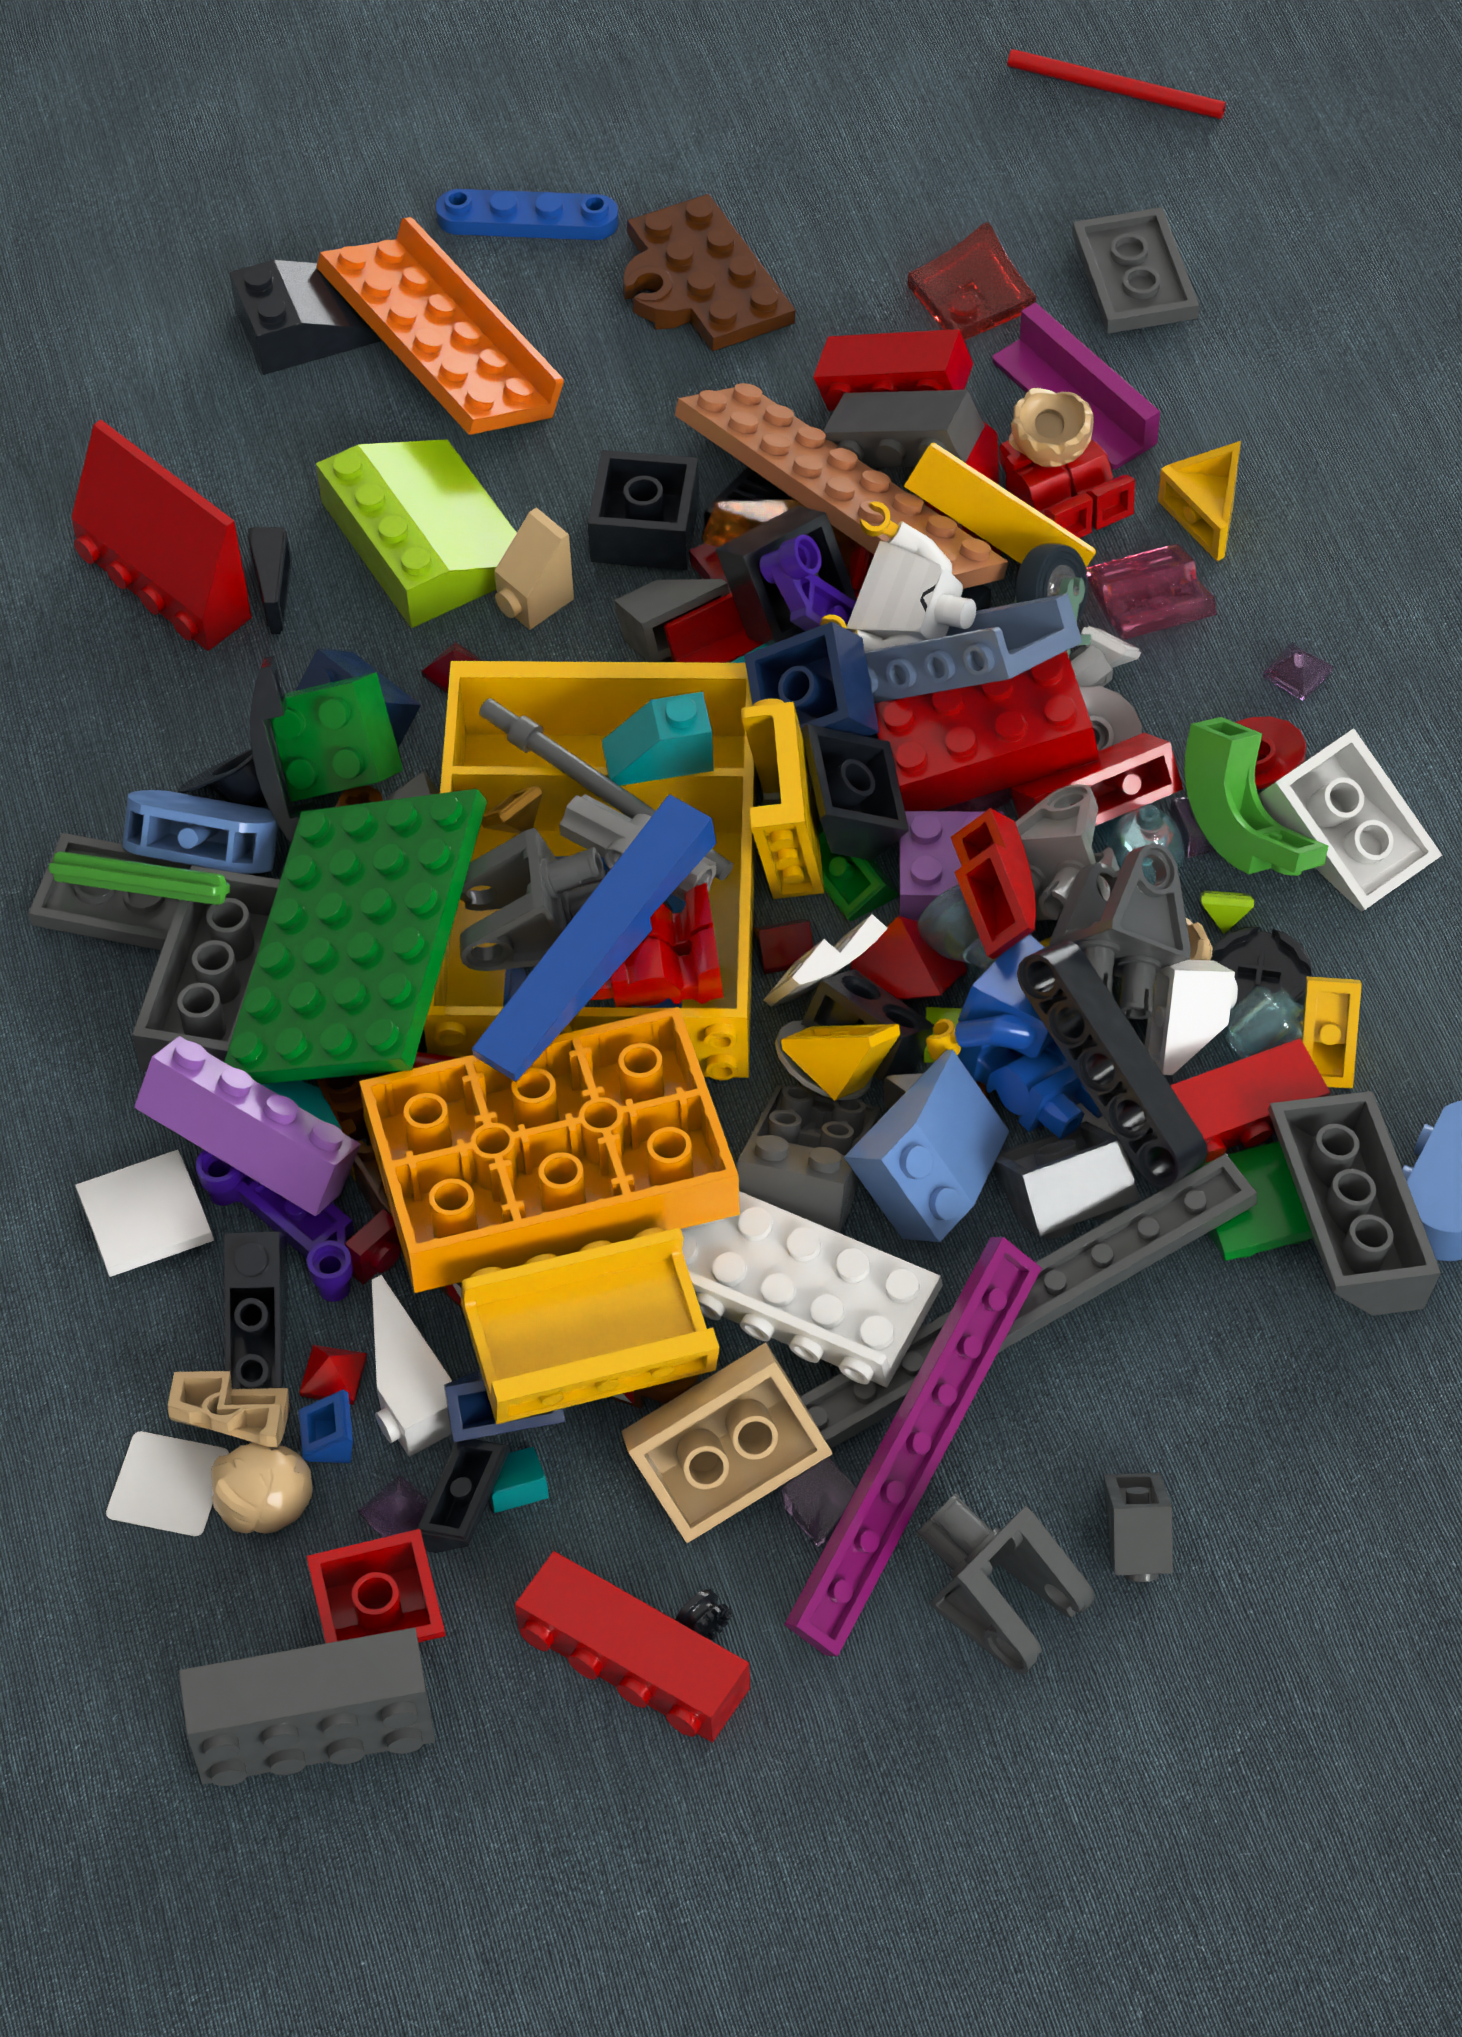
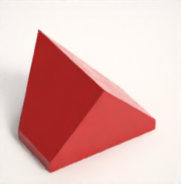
M898 916L887 926V930L874 944L850 962V970L856 969L898 1000L940 996L957 978L967 975V968L945 929L902 916Z

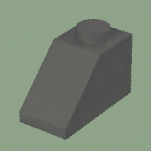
M723 579L655 580L615 599L614 603L624 641L648 662H659L671 656L664 626L670 621L729 594L728 583Z
M1161 1473L1104 1474L1109 1557L1114 1574L1124 1575L1125 1579L1134 1582L1153 1581L1159 1577V1574H1173L1172 1505Z

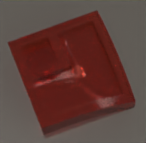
M988 222L980 225L974 232L949 251L908 273V287L944 330L960 329L964 341L1021 316L1023 309L1036 302V295L1010 261L992 226Z

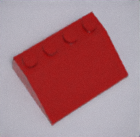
M100 419L93 424L71 516L76 537L74 540L76 551L87 563H96L105 570L116 586L121 589L128 588L137 595L146 609L152 614L158 615L160 613L169 620L184 639L188 641L193 639L204 649L210 651L252 618L234 520Z

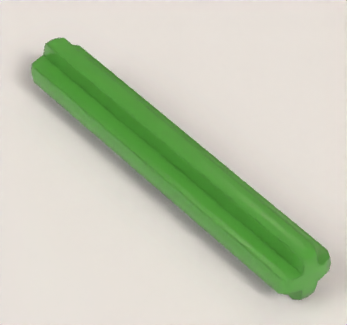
M59 851L54 854L53 862L49 863L48 867L49 872L53 874L54 880L57 882L220 905L224 903L226 894L230 893V884L226 882L225 876L222 874Z

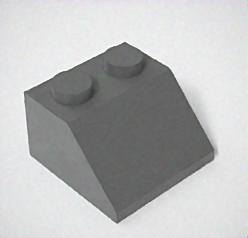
M1087 1121L1082 1122L1074 1133L1062 1140L1052 1133L999 1152L992 1167L1022 1227L1038 1236H1043L1045 1239L1065 1236L1075 1230L1074 1224L1090 1218L1097 1221L1114 1218L1124 1212L1123 1206L1140 1200L1127 1152L1116 1135Z

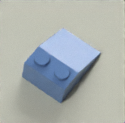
M947 1049L844 1158L902 1239L941 1242L975 1205L1009 1130L954 1050Z

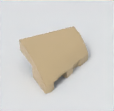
M230 1371L174 1372L168 1401L169 1418L175 1422L224 1433L267 1447H278L282 1441L290 1407L288 1388L232 1389Z

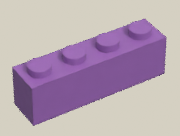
M181 1036L152 1056L134 1106L137 1110L314 1216L318 1215L341 1195L361 1145L345 1135L337 1126L323 1122L298 1107L290 1098L276 1094L253 1080L243 1070L229 1066L206 1052L201 1045L187 1041Z

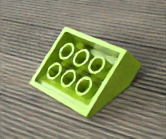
M448 439L358 444L316 463L322 504L411 628L497 590L495 569L517 532Z

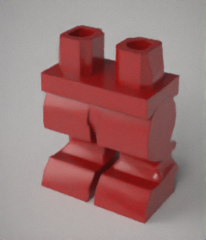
M1009 440L1001 443L999 447V462L1006 472V490L1076 537L1081 538L1092 533V527L1097 531L1134 514L1135 479L1129 475H1121L1113 479L1107 453L1097 442L1091 440L1083 454L1076 460L1058 467H1043L1035 464L1023 453L1015 450L1010 445Z
M707 882L693 887L684 894L686 906L682 912L673 913L662 903L650 917L653 930L590 1000L614 998L616 1007L632 1008V1005H657L668 998L674 1004H679L682 1000L693 999L698 1003L705 1004L713 999L724 998Z

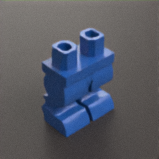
M1055 1041L1039 1057L1030 1058L1011 1048L994 1045L961 1047L958 1058L974 1081L983 1083L988 1093L997 1090L1004 1106L1012 1113L1021 1115L1018 1122L1028 1132L1044 1125L1062 1140L1074 1133L1081 1125L1085 1113L1077 1106L1080 1103L1095 1117L1100 1118L1103 1116Z

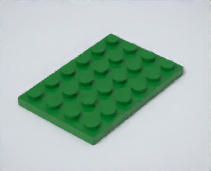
M478 789L301 811L224 1063L233 1068L243 1070L260 1084L412 1070L487 804V800Z

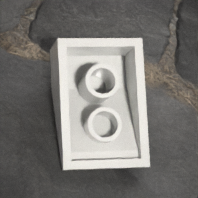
M1354 728L1258 794L1263 807L1276 822L1329 846L1325 864L1315 867V869L1361 912L1442 856Z

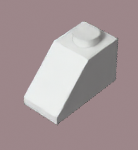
M1186 960L1162 968L1160 972L1155 974L1153 1014L1148 1018L1145 1048L1163 1075H1173L1229 1024L1230 1009L1235 1006L1238 996L1234 971L1216 961Z

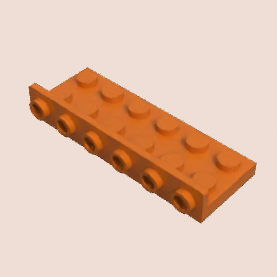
M412 217L402 218L397 238L394 240H383L376 243L346 246L341 249L320 252L316 268L468 435L553 418L564 383L561 375Z

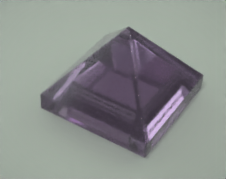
M1292 642L1263 672V677L1304 701L1333 671V666Z
M399 1474L359 1509L358 1512L383 1537L417 1530L429 1500Z

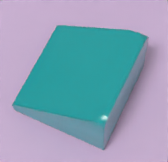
M534 1447L508 1454L490 1496L494 1513L549 1498L546 1476Z

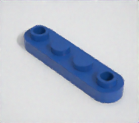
M453 189L442 194L436 202L439 227L445 232L454 235L601 240L614 234L619 225L617 204L610 197L601 194Z

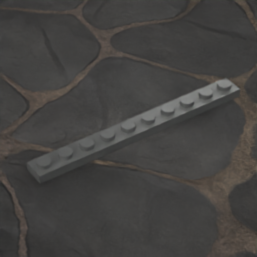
M1224 1154L1038 1260L1035 1263L1042 1269L998 1353L1257 1204V1192L1227 1154ZM951 1311L919 1328L887 1388L873 1381H870L868 1384H860L841 1373L800 1396L830 1449L899 1410Z

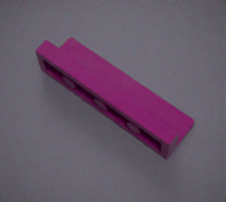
M1036 302L1021 311L1020 339L993 355V364L1026 393L1032 388L1046 389L1055 393L1071 392L1088 402L1093 412L1094 421L1091 440L1097 442L1107 453L1111 469H1118L1157 444L1160 410Z

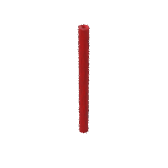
M1011 49L1008 57V67L1217 119L1223 118L1226 109L1225 101L1016 49Z

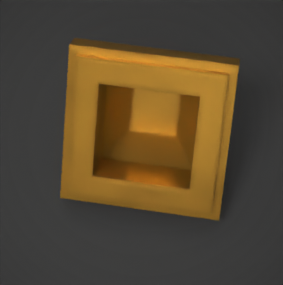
M538 786L515 791L483 815L481 825L483 828L515 834L532 829L541 801L542 791Z

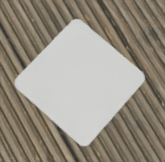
M143 1431L135 1433L106 1510L107 1517L111 1520L190 1536L201 1535L213 1505L211 1469L214 1461L219 1456L229 1454L228 1450L223 1447Z

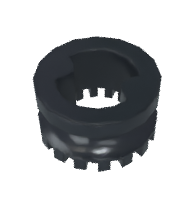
M705 1589L693 1596L682 1607L675 1620L705 1638L713 1640L716 1638L713 1632L716 1630L720 1634L723 1630L719 1626H727V1621L732 1617V1610L726 1604L718 1605V1596L711 1589Z

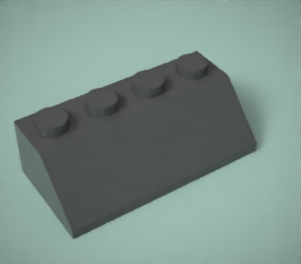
M1373 1091L1270 1103L1268 1112L1333 1293L1372 1316L1424 1309L1441 1272Z

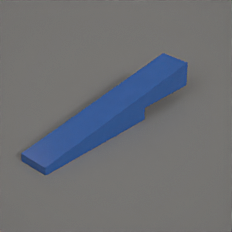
M670 794L666 797L473 1046L472 1052L474 1057L517 1082L653 930L650 917L716 845L711 817Z

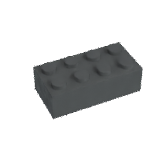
M191 866L190 870L224 875L226 882L230 884V893L226 894L224 903L220 905L179 900L132 1033L141 1071L147 1072L152 1056L179 1036L187 1041L201 1045L206 1052L223 1062L225 1061L279 886V879Z
M416 1627L179 1670L186 1732L202 1785L213 1783L218 1786H231L241 1783L248 1776L270 1772L276 1775H291L302 1771L305 1766L332 1762L338 1765L351 1764L361 1760L364 1755L385 1751L395 1754H406L420 1749L423 1744L435 1742Z

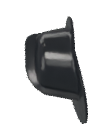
M252 748L196 775L184 783L178 790L179 793H187L208 785L227 802L258 808L267 805L256 774Z

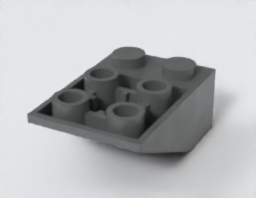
M777 1085L738 1159L739 1191L840 1233L849 1215L860 1180L844 1156L877 1123L881 1107L865 1104L858 1098L834 1101L830 1097L814 1093L811 1089L800 1085H790L787 1087Z

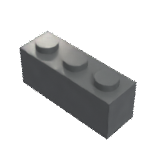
M968 390L844 393L823 432L826 434V440L837 444L836 448H844L854 452L858 459L869 467H916L931 443H936L966 463L985 425Z

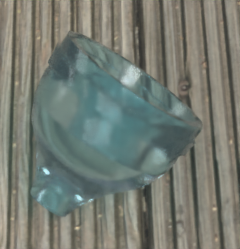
M1144 805L1122 816L1116 822L1107 840V848H1112L1120 870L1125 857L1131 850L1152 842L1163 845L1171 852L1178 866V871L1184 861V842L1177 823L1168 814L1153 805ZM1145 857L1142 864L1143 873L1147 881L1154 885L1156 872L1151 864L1153 860Z
M959 884L939 895L922 912L917 922V930L921 938L940 956L949 960L968 962L982 970L988 969L999 958L998 956L993 960L987 957Z

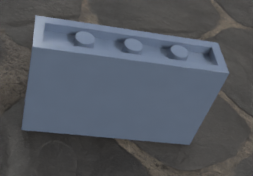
M1068 593L976 611L973 624L968 629L949 626L945 637L866 651L865 655L874 703L1011 679L1082 643V639Z

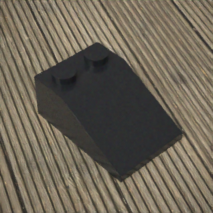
M271 260L229 272L236 313L263 375L383 340L316 268L317 263Z

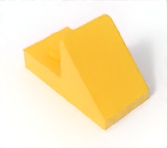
M1307 976L1303 1021H1300V1038L1327 1087L1353 1089L1362 983L1360 980Z

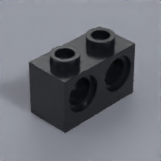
M856 969L822 979L801 1023L806 1028L811 1026L899 1024L900 1036L873 1074L881 1081H884L887 1076L902 1075L916 1069L927 1046L925 1040L933 1034L934 1024Z

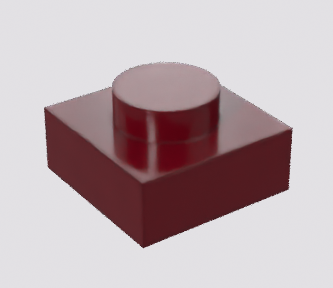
M384 1209L345 1243L351 1255L353 1265L352 1276L363 1285L377 1272L383 1273L389 1270L397 1261L402 1251L393 1216Z

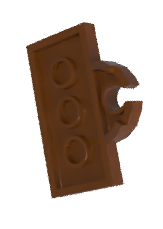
M709 193L627 220V235L640 251V254L634 256L625 267L623 279L624 300L633 298V312L642 318L654 322L655 330L671 329L691 322L713 352L795 324V308ZM644 289H651L657 291L654 293H640L637 296H635L639 291Z

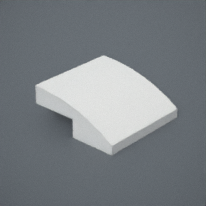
M871 914L844 935L834 947L823 939L792 964L764 998V1001L772 1007L796 999L819 986L822 979L833 976L865 952L887 930V927Z
M178 1150L75 1185L109 1277L214 1241L199 1198Z

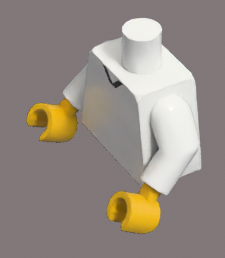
M878 501L870 502L868 507L874 512L880 513L884 518V522L879 526H871L865 520L860 519L861 529L865 534L872 537L885 534L890 537L889 541H879L847 626L841 617L831 614L822 617L820 625L834 622L863 638L865 652L945 637L949 626L961 629L970 628L976 616V604L972 599L961 597L963 584L952 574L951 561L936 543L926 535L903 521L898 525L890 520V511L883 503Z

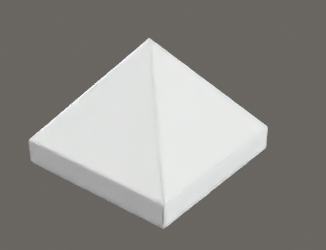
M1091 626L1084 627L1081 634H1091V645H1094L1105 654V658L1112 668L1137 660L1141 654L1139 648L1104 630Z

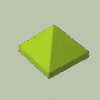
M1209 890L1200 892L1201 904L1223 934L1229 931L1254 908V898L1248 893Z

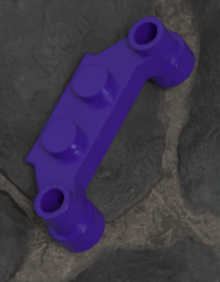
M802 534L784 541L780 549L763 555L760 559L761 573L766 581L772 584L776 583L791 612L790 621L803 630L808 631L821 626L822 617L829 614L841 617L847 626L856 602L814 575L821 567L820 550L811 537Z
M206 1150L199 1154L196 1160L199 1182L207 1190L209 1199L214 1204L227 1206L234 1202L243 1203L271 1229L284 1234L287 1237V1242L307 1259L310 1279L318 1287V1292L323 1299L337 1302L347 1297L351 1290L350 1279L353 1274V1265L350 1252L345 1243L347 1238L355 1231L353 1221L331 1202L318 1215L314 1216Z

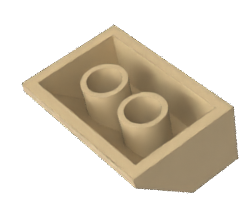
M766 1342L621 1431L628 1453L686 1543L694 1540L833 1454L799 1394Z

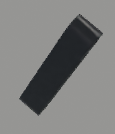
M1060 940L1024 957L1019 963L1017 970L1018 982L1023 993L1143 1178L1156 1187H1167L1199 1169L1205 1163L1207 1157V1144L1201 1132L1085 953L1077 944L1068 940Z

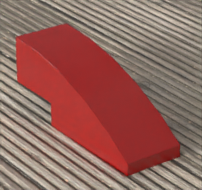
M989 808L950 838L962 866L954 872L985 953L987 957L994 960L1035 931L1036 902L1030 866L1016 823L1007 816Z

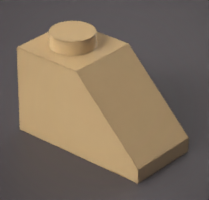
M537 507L528 513L495 569L497 589L495 599L497 605L507 617H515L529 630L574 600L569 534Z

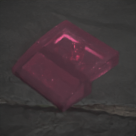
M1178 544L1086 568L1088 581L1099 604L1111 624L1124 640L1217 615L1215 597L1197 580L1195 561Z

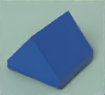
M343 1389L299 1409L302 1458L307 1462L351 1463L353 1437L349 1393Z

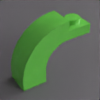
M1223 717L1192 723L1185 753L1184 770L1187 795L1192 812L1202 833L1218 854L1231 865L1248 875L1272 868L1274 871L1284 875L1297 876L1301 875L1302 871L1324 865L1329 846L1282 826L1267 813L1260 801L1255 784V766L1262 733Z

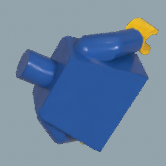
M1029 934L1002 953L972 985L958 1018L959 1022L956 1028L950 1019H940L935 1023L933 1027L934 1035L928 1036L925 1040L930 1057L936 1061L947 1049L954 1050L956 1055H958L961 1047L968 1048L982 1045L1011 1048L1030 1058L1039 1057L1054 1039L1023 993L1018 982L1017 970L1019 963L1024 957L1045 947Z

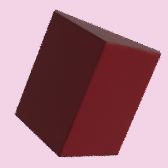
M806 919L753 928L764 974L788 970L796 960L813 948L810 921Z

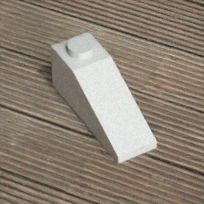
M380 1275L372 1279L376 1380L381 1410L375 1413V1417L386 1439L390 1443L398 1440L410 1457L451 1435L444 1384L452 1382V1380L383 1276Z

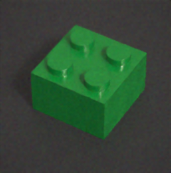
M377 672L286 693L287 708L284 716L270 719L292 802L378 783L403 771Z

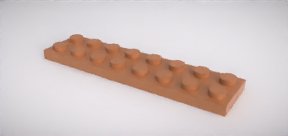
M740 383L733 388L718 391L704 390L697 395L678 398L675 411L676 417L805 507L827 513L832 526L871 553L875 554L879 541L888 542L890 538L885 534L874 537L869 536L862 531L860 526V519L865 520L871 526H879L884 522V518L880 513L874 512L868 507L870 502L878 501L887 506L892 522L898 525L903 521L936 543L951 561L952 574L963 584V589L1004 579L1008 561L992 551L988 543L973 538L958 528L954 520L941 516L930 509L919 496L907 493L892 483L888 475L875 471L861 462L854 452L844 448H836L837 444L826 440V434L822 430L811 427L795 417L791 409L770 400L762 394V390L757 386Z

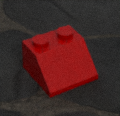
M420 1529L306 1556L326 1643L415 1627L418 1643L446 1636Z

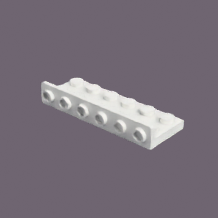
M740 1191V1215L681 1229L684 1238L683 1256L703 1316L713 1320H720L721 1317L740 1324L743 1331L758 1340L769 1341L770 1338L785 1343L789 1345L793 1353L809 1362L817 1363L820 1359L838 1366L839 1370L846 1377L860 1384H868L870 1381H873L886 1388L888 1387L943 1286L941 1276Z

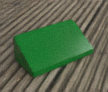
M822 824L818 825L824 890L849 921H853L877 909L899 895V891L874 860L831 853Z

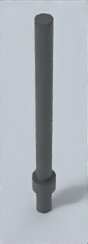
M492 698L487 699L481 706L479 715L508 734L507 740L525 753L534 752L624 815L632 819L637 814H646L652 817L656 810L544 735L543 727L526 715L518 717ZM711 849L705 857L716 863L715 877L722 881L730 874L733 863Z

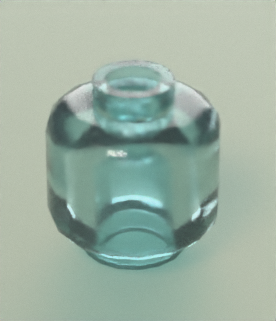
M1257 986L1230 1010L1229 1024L1227 1025L1229 1030L1224 1033V1037L1243 1059L1302 1038L1303 1026L1297 1017L1304 1010L1284 988H1281L1275 994L1266 987Z

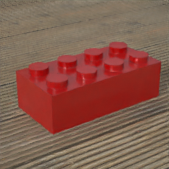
M1067 650L1011 679L874 704L879 727L877 736L880 740L890 742L905 811H935L1100 760L1093 726Z

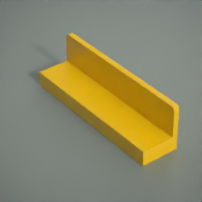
M931 443L904 485L905 488L1020 564H1022L1026 555L1033 548L1043 544H1063L1075 549L1081 556L1085 567L1088 566L1096 554V550L1092 546L936 443ZM1053 570L1048 582L1057 587V579Z

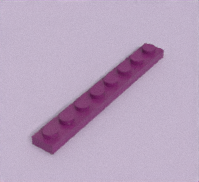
M990 1237L784 1623L787 1628L826 1656L838 1657L1042 1269L1004 1237Z

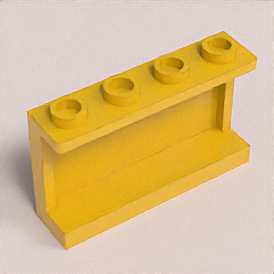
M779 699L760 700L754 703L752 707L742 708L741 717L763 793L780 792L781 804L749 808L751 829L773 899L823 894L824 885L815 793L794 702L784 703V701Z
M659 1227L641 1231L633 1239L612 1244L605 1240L595 1241L582 1247L579 1252L558 1257L550 1253L541 1254L529 1259L524 1265L504 1270L500 1267H487L474 1272L470 1278L462 1280L461 1305L496 1425L716 1371L720 1347L713 1327L706 1328L683 1256L684 1238L680 1228L666 1231Z

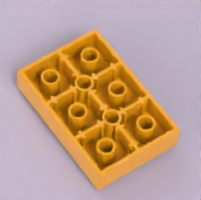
M679 1007L559 1034L517 1082L474 1057V1055L359 1081L366 1126L414 1293L462 1282V1280L470 1278L474 1272L487 1267H500L504 1270L524 1265L529 1259L541 1254L550 1253L558 1257L579 1252L582 1247L595 1241L605 1240L612 1244L633 1239L641 1231L659 1227L665 1229V1231L675 1228L683 1229L740 1215L738 1172Z

